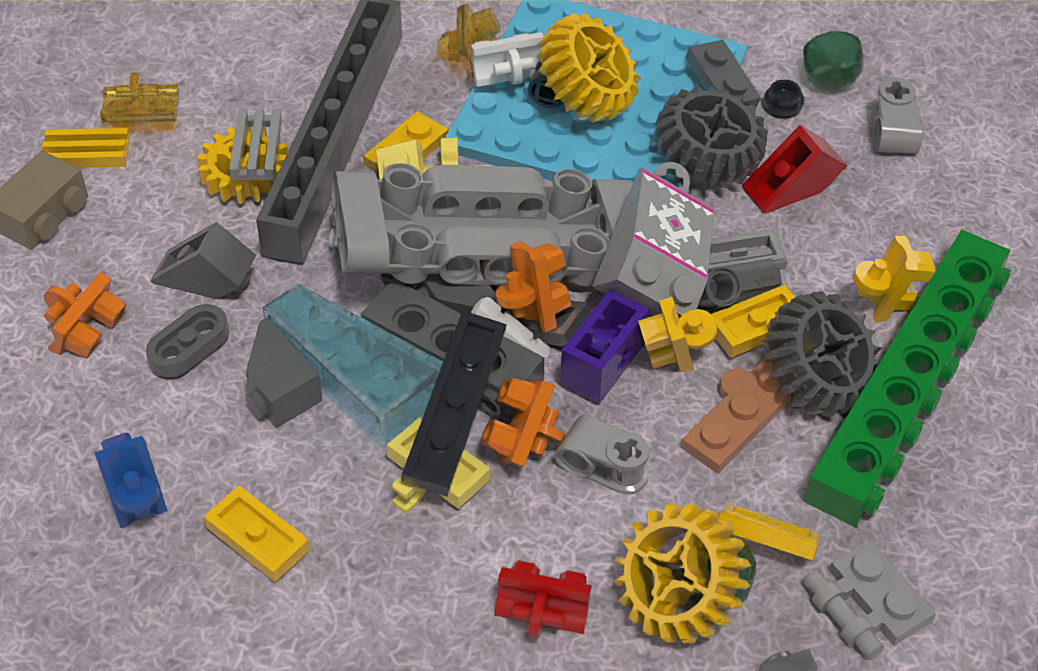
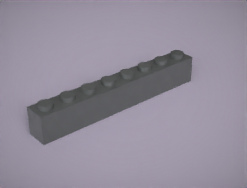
M359 1L256 219L263 256L304 263L331 201L334 171H344L401 42L402 21L400 1Z

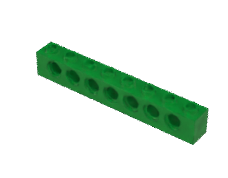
M960 230L811 474L804 498L805 503L857 528L865 513L870 516L875 515L886 492L880 486L885 479L893 482L897 477L905 460V456L900 454L904 445L910 448L914 447L924 426V422L919 420L923 412L930 416L933 414L943 393V390L938 388L940 382L943 381L950 384L961 361L960 358L955 356L959 350L965 353L969 351L978 332V328L973 325L976 320L985 323L994 305L995 299L990 297L992 292L1001 294L1012 272V270L1005 267L1010 249L965 230Z

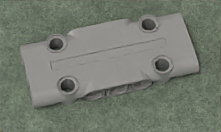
M395 163L387 166L384 170L383 179H377L375 172L334 171L331 200L342 270L344 273H391L395 279L409 284L424 281L428 274H440L444 281L451 284L503 285L507 283L506 274L513 271L509 246L522 241L532 248L551 243L562 250L565 267L563 270L549 276L550 283L556 280L560 281L565 276L574 284L591 286L594 283L633 182L631 180L616 179L590 180L589 176L584 172L570 168L558 171L554 176L552 184H544L540 172L528 167L435 165L428 168L422 175L414 166Z

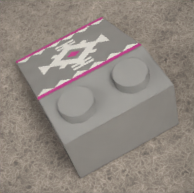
M640 168L592 287L605 294L611 289L650 308L649 317L661 314L662 310L659 300L673 297L678 318L690 310L697 309L708 278L714 208L646 168Z

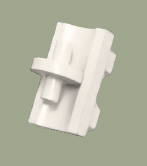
M542 32L514 35L511 38L495 41L475 42V44L471 45L474 81L477 87L511 81L513 85L521 84L523 78L532 77L538 62L536 56L541 51L538 43L543 39L544 35Z

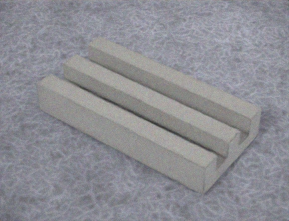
M247 109L238 110L229 169L231 180L275 179L282 125L281 109H272V115H265L264 109H255V115H248ZM248 127H253L247 169H242ZM263 127H270L264 169H257Z
M775 229L711 239L710 254L731 251V254L710 257L709 268L772 258L774 264L780 270L787 267L788 260ZM770 244L769 248L748 251L750 247Z

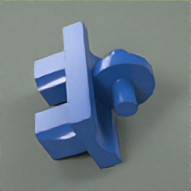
M125 432L103 440L101 442L103 450L94 452L120 528L129 526L137 518H144L149 514H161L168 511L143 435L132 439L130 433Z

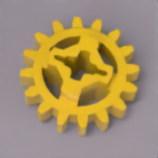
M229 127L228 135L224 137L218 133L213 134L214 144L203 143V154L197 155L200 180L202 184H207L208 193L212 195L220 191L221 201L224 202L230 199L231 196H236L238 204H243L247 196H252L258 202L261 199L260 193L265 191L269 194L288 153L287 145L281 144L279 141L274 180H231L229 169L235 129ZM248 127L242 169H247L252 137L251 127ZM263 127L257 169H264L268 145L265 127Z

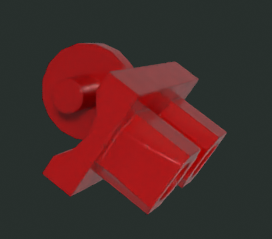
M517 560L511 569L501 567L498 576V594L494 616L528 622V637L540 638L543 626L584 634L592 585L587 584V577L584 573L567 570L561 573L559 578L540 575L541 569L535 563Z

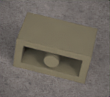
M41 150L0 187V234L30 250H33L43 240L51 238L56 232L58 225L72 212L79 211L88 198L81 169Z

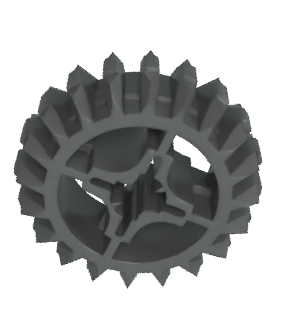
M695 85L690 92L681 89L676 96H670L662 111L658 114L657 126L654 131V142L657 143V154L665 156L666 162H674L683 166L689 176L692 177L693 184L698 180L706 181L709 188L716 182L727 188L733 181L741 184L747 176H752L753 172L757 170L760 161L763 160L766 153L768 131L763 125L764 118L755 114L756 106H745L743 104V96L734 98L729 95L728 89L724 93L716 92L712 85L708 90L703 91L699 86Z
M823 291L812 292L806 295L801 294L780 306L778 311L774 312L775 317L766 325L770 334L766 335L762 343L770 349V352L762 360L771 363L773 371L768 378L778 379L781 384L778 394H790L791 407L804 406L806 415L820 413L822 417H831L840 412L844 414L852 409L880 363L875 359V355L882 348L874 345L871 339L876 330L867 329L864 325L866 314L855 315L854 302L842 303L839 294H829L826 296ZM827 351V355L817 356L818 353Z

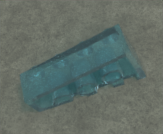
M297 284L262 307L264 319L268 317L319 374L321 391L381 449L387 447L389 442L419 417L423 418L443 361L300 284Z

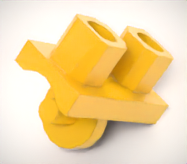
M895 235L882 258L876 259L874 262L862 261L855 268L852 278L855 285L859 288L857 290L858 294L861 297H870L875 304L874 322L888 321L894 310L911 311L917 301V291L913 281L929 282L935 273V266L930 252L914 251L911 249L907 236Z
M673 297L659 300L662 313L638 321L653 369L678 362L681 372L694 370L689 348L698 350L711 345L717 335L716 321L710 313L700 309L690 310L678 318Z

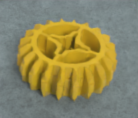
M586 12L580 16L576 13L565 16L562 20H558L548 28L549 31L544 34L543 39L538 43L541 51L536 57L542 63L538 71L545 75L548 80L545 86L552 88L556 94L554 100L560 99L565 103L566 112L575 110L579 120L587 117L591 123L598 120L603 122L608 119L611 120L628 109L629 105L634 102L635 95L639 93L636 84L641 78L634 71L638 64L630 57L632 50L626 48L622 43L623 36L617 37L613 33L612 25L605 27L599 16L592 19Z
M671 503L665 504L664 512L655 509L647 511L648 524L640 521L631 523L636 538L626 537L620 540L623 546L628 549L626 557L621 556L614 559L618 566L624 567V575L618 576L613 582L617 586L626 587L627 591L619 598L618 602L622 606L632 607L628 619L633 623H644L643 632L649 636H658L660 634V638L664 642L676 643L680 638L683 643L691 644L698 640V635L705 638L715 636V623L720 626H727L732 623L726 609L739 610L741 607H744L740 599L735 597L737 589L745 590L750 587L748 581L739 578V571L745 570L751 564L747 559L736 557L745 544L741 539L730 538L734 527L726 521L718 522L719 515L717 512L709 509L701 511L698 505L687 503L681 508L680 505ZM686 533L683 541L677 540L671 551L667 553L660 552L669 540L677 535ZM709 556L711 561V576L707 570V561ZM670 564L679 565V568L685 570L684 576L693 580V582L682 580L683 577H678L679 570L670 566ZM653 574H654V576H655V584H654V586H653ZM700 593L704 595L700 602L692 609L675 615L679 605H685L692 594Z

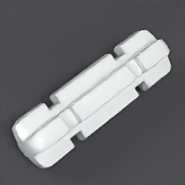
M485 297L475 304L471 313L507 324L504 335L506 338L543 356L544 362L550 354L549 346L539 338L534 340L533 333L507 311L505 313L500 312L501 306L490 297Z

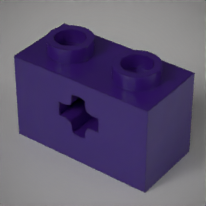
M609 289L562 348L560 384L600 404L645 345L638 321L649 318L650 308Z

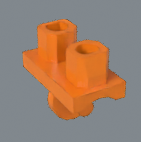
M522 241L510 245L513 271L506 274L507 283L496 290L497 303L503 308L512 309V314L516 318L523 317L527 320L539 322L541 330L547 333L557 328L555 315L571 306L570 294L566 286L557 280L551 283L549 280L550 275L563 270L565 267L563 252L551 243L534 248Z
M100 272L79 297L78 295L82 290L75 283H71L66 289L59 286H51L43 295L44 301L49 307L44 314L45 319L53 324L59 319L52 328L51 332L55 339L49 345L48 350L61 355L65 349H68L87 359L99 345L102 333L89 326L87 322L94 317L109 328H112L125 312L126 303L109 291L112 280L110 277Z
M505 378L497 396V402L516 409L512 422L509 426L495 419H490L480 439L481 444L499 454L498 461L508 465L515 464L524 467L530 451L543 456L549 440L557 443L563 441L566 434L554 428L560 411L547 407L555 385L543 380L524 381L514 378Z

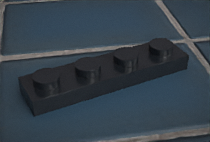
M462 310L403 469L401 482L448 497L501 347L507 324Z

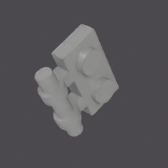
M871 540L831 562L829 571L836 578L837 582H829L818 569L809 573L803 580V583L813 594V603L822 613L828 611L842 628L841 636L850 647L857 646L868 660L876 657L884 648L874 634L881 631L890 643L895 646L931 624L936 615ZM852 597L866 613V616H858L845 600Z

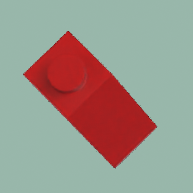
M799 125L742 186L760 209L767 214L820 194L848 165L824 138Z

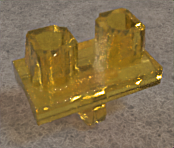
M468 3L457 7V31H448L438 39L437 51L439 56L451 63H458L460 60L467 59L470 62V74L473 79L471 45L475 44V42L486 40L495 41L497 40L495 34L500 33V23L492 8L489 7L473 13Z
M132 72L130 74V84L105 86L103 88V106L100 111L102 124H111L112 128H128L130 132L136 128V123L151 122L152 127L157 131L172 130L174 128V121H177L178 84H144L141 72Z

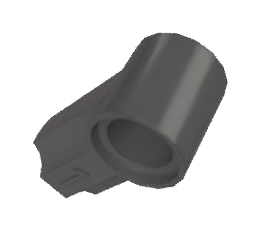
M772 258L708 268L707 283L697 307L700 309L727 307L780 287L782 284L780 268L776 267ZM711 279H713L717 285V293L715 297L711 294L710 291Z

